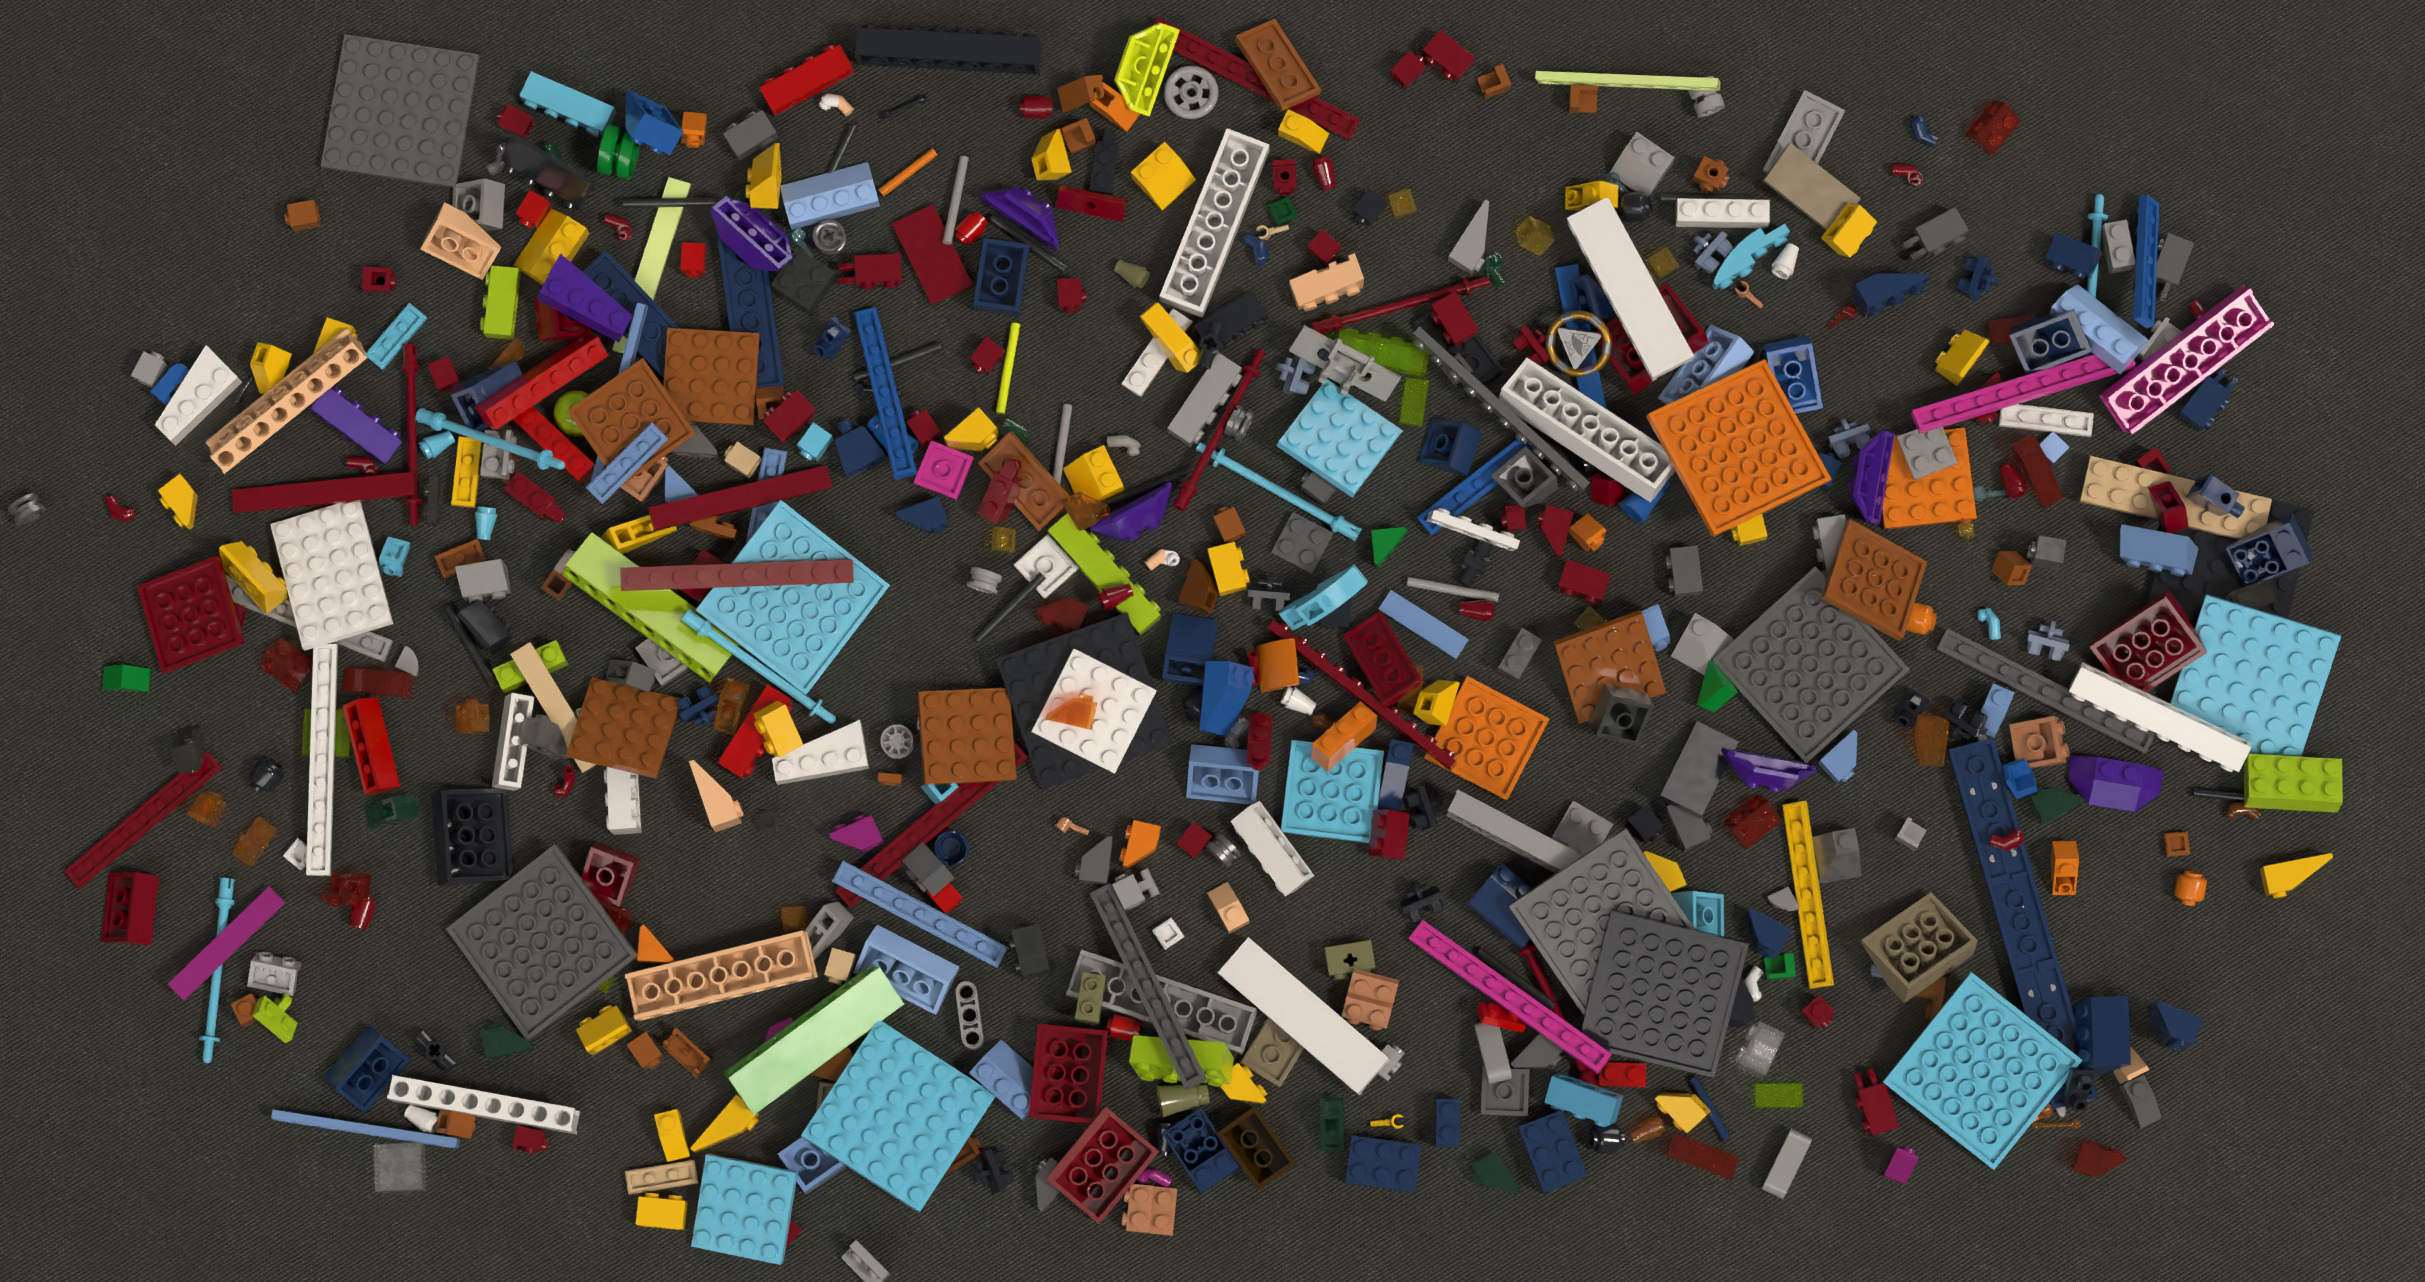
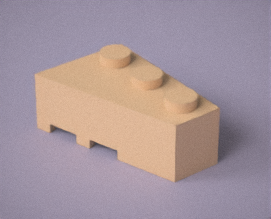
M1355 253L1348 256L1350 259L1339 264L1335 261L1330 263L1327 268L1319 271L1313 270L1289 280V286L1298 311L1302 309L1310 311L1317 308L1319 303L1326 302V304H1330L1339 300V296L1345 294L1353 296L1361 292L1360 289L1363 288L1364 277Z

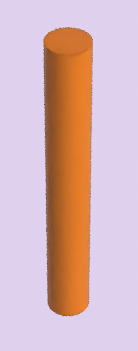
M931 148L879 188L880 194L884 197L937 156L935 150Z

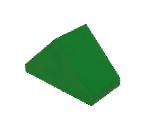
M1406 528L1371 530L1373 561L1377 569L1407 534Z
M1708 661L1697 706L1710 712H1715L1737 693L1735 685L1714 662Z
M129 665L104 667L102 690L149 692L151 669Z

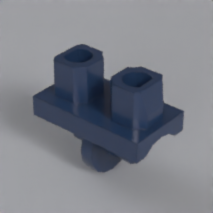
M1979 255V258H1967L1965 270L1973 273L1972 279L1961 278L1958 284L1959 291L1969 295L1975 301H1979L1982 291L1989 292L1990 286H1998L1999 280L1994 278L1995 270L1990 269L1991 262L1986 260L1987 256Z
M834 316L817 340L813 351L821 359L829 357L831 360L834 359L848 339L851 330L846 328V325L840 324L838 318Z
M705 685L696 691L701 702L693 706L688 696L677 701L681 711L679 715L684 723L701 714V716L694 719L695 724L699 725L705 721L708 727L712 725L709 719L717 714L714 708L706 713L705 711L721 703L716 693L713 694L709 687Z

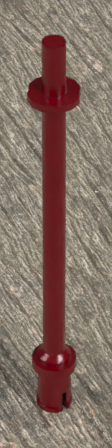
M1489 276L1468 282L1466 277H1462L1461 284L1342 317L1333 314L1330 318L1311 322L1313 330L1320 334L1331 331L1336 333L1340 332L1344 325L1438 300L1454 291L1457 294L1465 292L1466 296L1470 297V290L1491 285Z
M404 344L402 346L403 365H401V371H404V374H406L408 472L415 473L417 496H410L409 499L403 500V504L409 505V526L415 527L418 526V505L424 504V501L418 498L415 374L420 370V365L417 364V345Z
M1258 348L1249 366L1242 365L1241 368L1245 372L1190 478L1180 485L1181 490L1172 503V506L1177 510L1185 512L1192 496L1197 494L1196 484L1220 441L1233 411L1239 405L1252 378H1259L1261 375L1257 369L1266 354L1264 350Z
M1528 941L1522 948L1523 951L1519 952L1518 955H1525L1542 993L1556 1003L1551 1011L1565 1020L1533 952L1537 947L1536 945L1530 946ZM1573 1057L1579 1070V1077L1577 1079L1599 1087L1594 1077L1596 1073Z

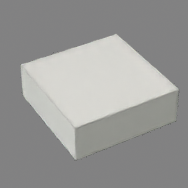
M297 838L283 856L301 871H303L307 864V845Z
M1172 918L1152 930L1165 950L1184 938V935Z

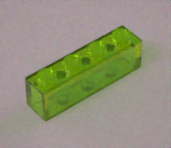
M1346 328L1345 331L1340 330L1339 339L1342 340V343L1368 357L1370 355L1375 357L1373 362L1386 369L1413 376H1426L1429 353L1425 349L1421 351L1413 343L1404 342V339L1391 336L1390 339L1381 338V335L1378 333L1368 332L1367 335L1358 334L1359 331Z

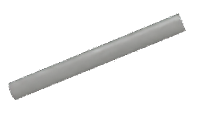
M960 156L943 237L944 244H952L969 160L966 156Z
M1063 404L1052 477L1059 484L1061 483L1072 413V405Z
M1408 577L1407 586L1493 602H1498L1500 594Z

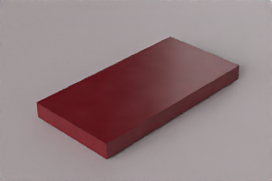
M933 204L892 223L932 306L973 286L953 243L950 245L943 243L945 227Z
M1381 610L1342 635L1385 708L1425 683Z

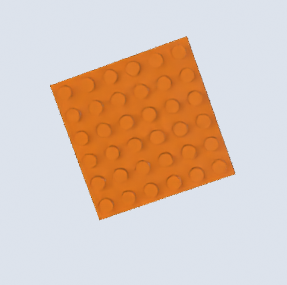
M1765 359L1659 408L1646 416L1712 538L1831 480Z

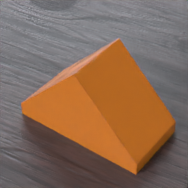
M643 924L640 927L637 960L642 963L656 964L676 962Z

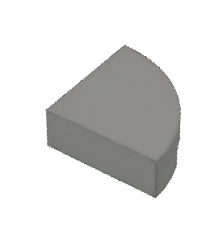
M405 646L395 667L417 677L419 672L418 659L414 652Z
M1789 887L1767 896L1768 901L1773 907L1787 909V911L1799 909L1798 903Z

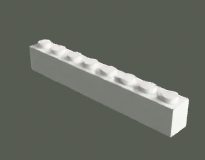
M2083 662L2070 685L2069 692L2072 693L2074 698L2080 701H2085L2086 699L2101 711H2106L2107 709L2115 713L2114 716L2126 722L2128 719L2136 723L2135 726L2143 731L2148 732V730L2157 733L2156 736L2164 741L2169 742V740L2178 743L2177 746L2185 751L2190 752L2193 750L2199 753V757L2211 762L2214 760L2220 763V767L2229 772H2233V770L2239 772L2251 750V742Z

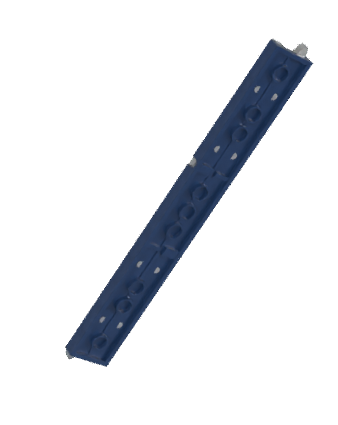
M1979 734L1978 742L1949 749L1947 753L1984 881L1988 885L1987 891L2022 1012L2077 1055L2076 1020L2024 841L2021 845L2010 851L1989 845L1992 834L2005 838L2012 833V830H2020L1994 738L1987 739L1986 735ZM2065 1084L2061 1086L2049 1101L2052 1109H2055L2060 1117H2064L2066 1113L2065 1107L2061 1104ZM2093 1085L2092 1090L2089 1092L2087 1101L2098 1097L2095 1085Z

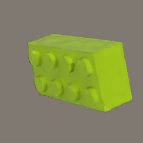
M2248 754L2244 763L2245 807L2338 813L2343 803L2342 759Z
M1133 1035L1129 1063L1142 1080L1154 1081L1155 1078L1163 1079V1081L1168 1083H1176L1177 1080L1181 1081L1160 1037ZM1188 1040L1207 1078L1203 1083H1208L1215 1087H1221L1222 1084L1230 1085L1234 1057L1226 1044L1223 1042Z

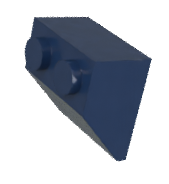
M1432 419L1418 462L1449 473L1468 475L1482 432L1463 422Z

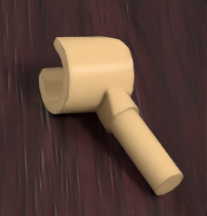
M1287 224L1275 228H1267L1264 225H1260L1256 230L1267 231L1265 236L1258 237L1266 241L1272 234L1289 230V226Z

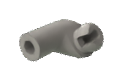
M1127 435L1107 437L1108 447L1124 446L1128 448V455H1139L1141 445L1137 440Z

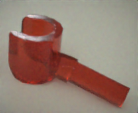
M1851 306L1844 307L1838 317L1827 325V328L1831 330L1844 317L1851 321L1857 310Z

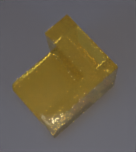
M1531 216L1515 230L1519 245L1537 255H1541L1555 241L1550 226Z

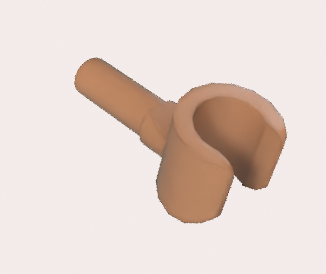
M1741 281V285L1746 290L1740 292L1735 288L1737 296L1740 298L1746 297L1761 309L1764 304L1753 296L1747 282Z
M1060 818L1055 825L1056 828L1064 833L1069 828L1085 835L1089 833L1088 829L1075 825L1067 818Z

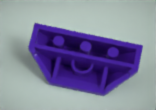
M1014 186L982 193L981 199L984 203L1056 252L1058 251L1059 243L1054 215L1049 204L1042 200L1040 202L1032 198L1033 194L1023 187L1021 190Z
M727 196L711 208L720 239L753 269L778 271L792 260L793 255L788 236L757 208H751L750 204L732 200V198Z
M1884 430L1857 450L1852 462L1854 469L1853 477L1850 479L1848 486L1849 496L1865 520L1880 525L1895 433Z
M1169 481L1089 525L1090 531L1093 534L1124 542L1128 540L1132 542L1141 536L1140 533L1146 529L1152 531L1161 525L1160 522L1164 520L1171 496V482Z
M1724 747L1721 750L1736 776L1745 782V786L1752 788L1764 785L1767 786V790L1780 792L1781 789L1789 790L1816 771V766L1811 763Z
M2071 756L2067 780L2074 786L2088 805L2136 812L2160 795L2163 771L2143 764L2101 757Z

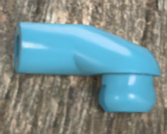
M1991 608L1979 609L1977 611L1978 620L1987 621L1989 639H2000L2001 632L1998 617Z

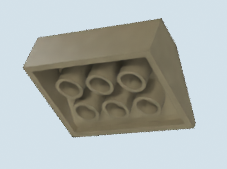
M1932 892L1861 941L1888 987L1904 1003L1973 956L1978 942Z

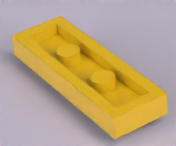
M459 437L452 506L476 508L483 444L481 441L469 437Z

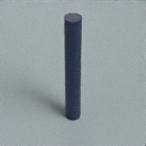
M1697 1076L1693 1077L1689 1082L1698 1098L1711 1111L1708 1116L1723 1142L1730 1139V1134Z

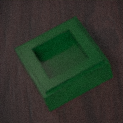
M1289 196L1268 205L1277 227L1298 218Z

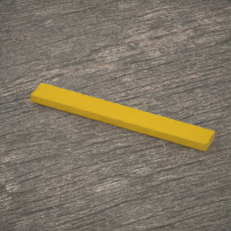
M1807 801L1784 804L1782 806L1796 901L1799 906L1798 914L1809 989L1833 986L1834 981Z

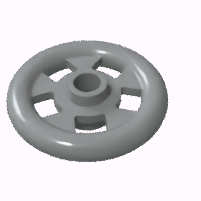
M1184 66L1175 70L1168 77L1164 86V98L1167 106L1174 114L1185 119H1197L1205 116L1214 108L1218 99L1219 91L1215 78L1210 72L1198 66ZM1193 75L1203 78L1200 84L1191 81ZM1182 78L1186 82L1179 89L1175 83ZM1192 89L1196 93L1194 96H1188L1187 91ZM1202 89H1209V98H1202ZM1180 94L1181 99L1184 101L1180 105L1174 100V97ZM1199 102V109L1190 110L1189 104Z

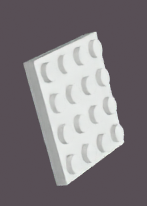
M1073 648L1032 732L1115 774L1157 690Z

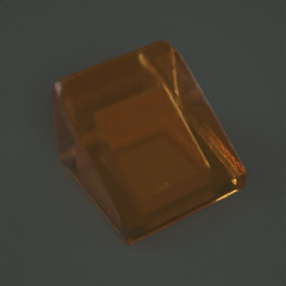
M806 906L781 907L784 932L805 930L808 927Z

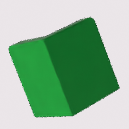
M1794 953L1784 954L1776 959L1764 958L1766 981L1794 979L1796 977Z

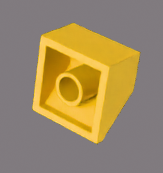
M1165 142L1131 171V178L1162 211L1196 181L1180 157Z
M780 143L773 144L755 157L752 168H748V182L751 183L746 185V198H750L751 208L778 209L782 178Z
M1965 329L1961 335L1956 333L1948 343L1952 346L1947 353L1942 351L1935 362L1938 365L1935 371L1958 386L1985 350L1989 341Z
M978 407L944 437L946 446L952 449L982 451L985 448H992L998 442L996 438L999 437L997 427Z
M1104 445L1080 456L1063 468L1082 510L1124 491L1121 479Z
M609 1005L600 1010V1015L592 1020L589 1017L579 1023L580 1028L576 1029L585 1049L591 1055L598 1053L633 1032L619 1007Z

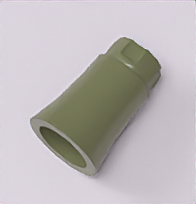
M1203 1082L1188 1090H1185L1183 1084L1156 1086L1162 1118L1210 1103L1206 1083Z

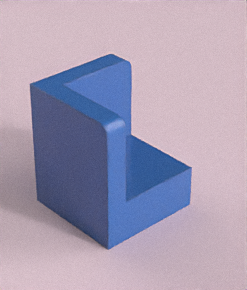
M2025 758L2003 765L2005 781L2016 799L2038 791L2035 774Z

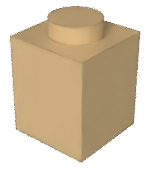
M739 442L735 446L730 445L724 454L726 465L750 479L762 461L759 455Z
M832 948L824 974L826 977H829L828 982L842 985V982H848L856 955Z

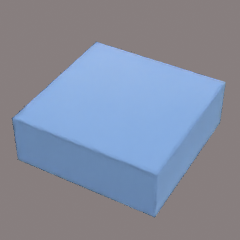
M2052 432L2036 449L2053 465L2069 449V446L2057 434Z

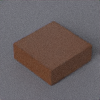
M879 772L878 782L881 785L901 787L903 776Z
M2188 831L2163 834L2166 858L2190 855Z

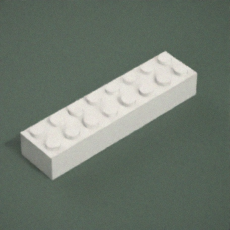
M1226 129L1161 291L1160 302L1203 318L1270 151L1269 144Z
M1528 358L1524 360L1501 389L1499 400L1515 415L1650 503L1676 471L1661 444Z

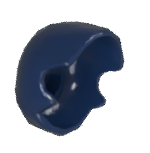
M947 830L938 835L934 843V853L942 863L956 866L962 863L968 856L969 843L962 833Z

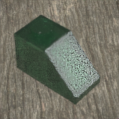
M2044 786L2038 788V791L2032 793L2033 796L2028 799L2040 824L2060 816L2085 802L2083 797L2054 787L2045 789Z
M415 795L392 796L365 807L369 829L405 823L419 817Z
M499 1023L485 1026L486 1030L480 1031L487 1060L534 1050L532 1043L504 1026L499 1027Z
M1319 1097L1321 1151H1344L1343 1098Z
M1496 1151L1471 1166L1473 1171L1470 1174L1476 1184L1481 1183L1483 1187L1513 1195L1520 1192Z

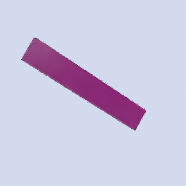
M268 887L167 985L184 1001L285 902Z

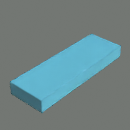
M408 303L366 352L368 359L384 370L403 348L402 346L411 339L428 318L412 304Z

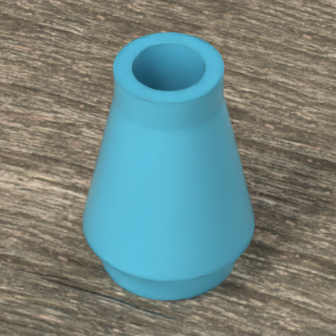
M447 430L443 433L423 438L419 446L425 457L429 459L437 457L455 440L451 432Z
M478 506L477 512H475L476 539H491L498 515L496 514V508Z

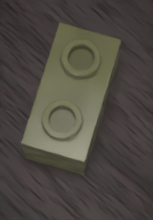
M1371 940L1325 947L1329 977H1334V980L1347 979L1348 974H1353L1354 968L1370 973L1371 970H1375ZM1348 955H1351L1352 959H1357L1353 967H1349L1348 963H1344Z
M1082 973L1075 1015L1076 1021L1099 1025L1106 976Z

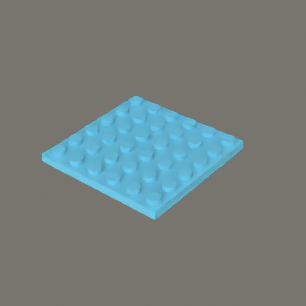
M779 500L731 564L853 560L854 583L712 588L695 611L806 695L890 585L787 504Z
M2205 594L2194 629L2205 646L2207 653L2180 670L2170 704L2251 742V750L2249 751L2251 754L2301 757L2341 635Z
M1970 972L1886 1076L1883 1083L1994 1170L2068 1079L2070 1068H2077L2082 1059Z
M879 1020L875 1023L801 1134V1137L920 1213L996 1096L988 1089Z

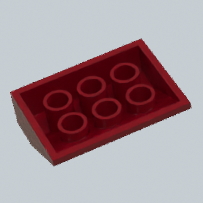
M1667 282L1659 287L1658 290L1692 353H1696L1709 344L1706 332ZM1616 317L1606 324L1612 339L1611 354L1608 361L1631 393L1635 395L1654 381L1650 378L1619 318ZM1601 337L1597 342V345L1599 346L1601 351L1603 347V337Z
M2169 589L2094 637L2090 644L2091 650L2111 676L2144 692L2149 691L2207 653L2187 615Z
M1038 1024L1029 1118L1087 1126L1093 1122L1100 1113L1108 1031Z
M1105 1106L1045 1179L1091 1219L1100 1224L1159 1151Z

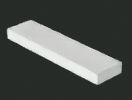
M2016 404L2000 409L1999 426L2091 437L2094 413Z

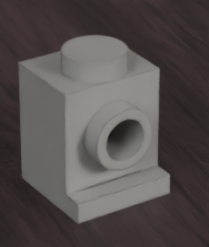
M1387 1045L1382 1051L1390 1061L1384 1065L1378 1072V1075L1386 1082L1391 1078L1388 1073L1394 1074L1402 1065L1399 1060L1405 1054L1396 1045L1392 1047Z

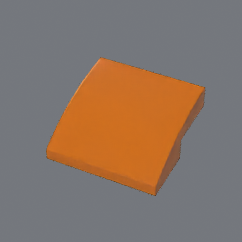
M1283 639L1256 646L1259 658L1261 692L1299 685L1295 639Z

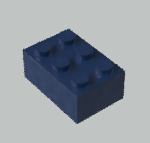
M988 238L983 239L973 303L975 311L1020 317L1030 254L1029 244Z
M1562 1110L1517 1128L1542 1194L1587 1178L1588 1175Z
M1351 1136L1345 1184L1415 1193L1421 1145Z

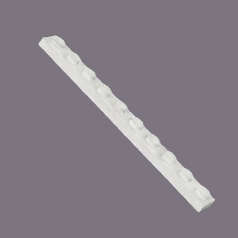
M325 644L313 648L307 876H331L337 644Z

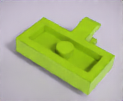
M284 993L281 1000L277 997L272 1002L264 995L258 999L252 1016L284 1043L291 1041L298 1023L286 1014L285 1010L290 1006L292 998Z

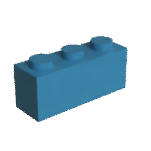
M1557 1073L1551 1077L1545 1103L1550 1104L1554 1110H1567L1572 1112V1115L1576 1118H1589L1594 1120L1596 1125L1607 1127V1125L1609 1126L1616 1122L1624 1095L1562 1073Z

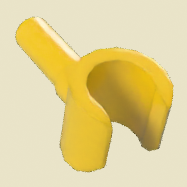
M1397 1114L1390 1119L1370 1121L1371 1127L1391 1126L1393 1129H1399L1404 1125L1396 1126L1394 1119L1402 1118L1403 1116Z

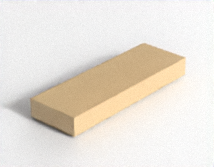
M695 1160L625 1171L628 1195L699 1183Z

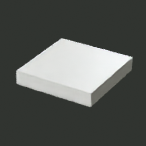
M1048 534L1014 564V567L1028 582L1039 572L1046 577L1036 588L1037 592L1044 599L1050 596L1079 569Z

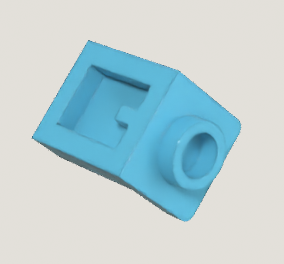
M388 537L379 557V570L387 575L401 577L403 574V564L410 549V542Z

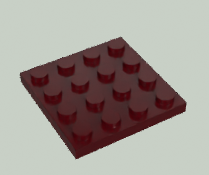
M220 556L209 558L137 586L162 674H168L245 644Z

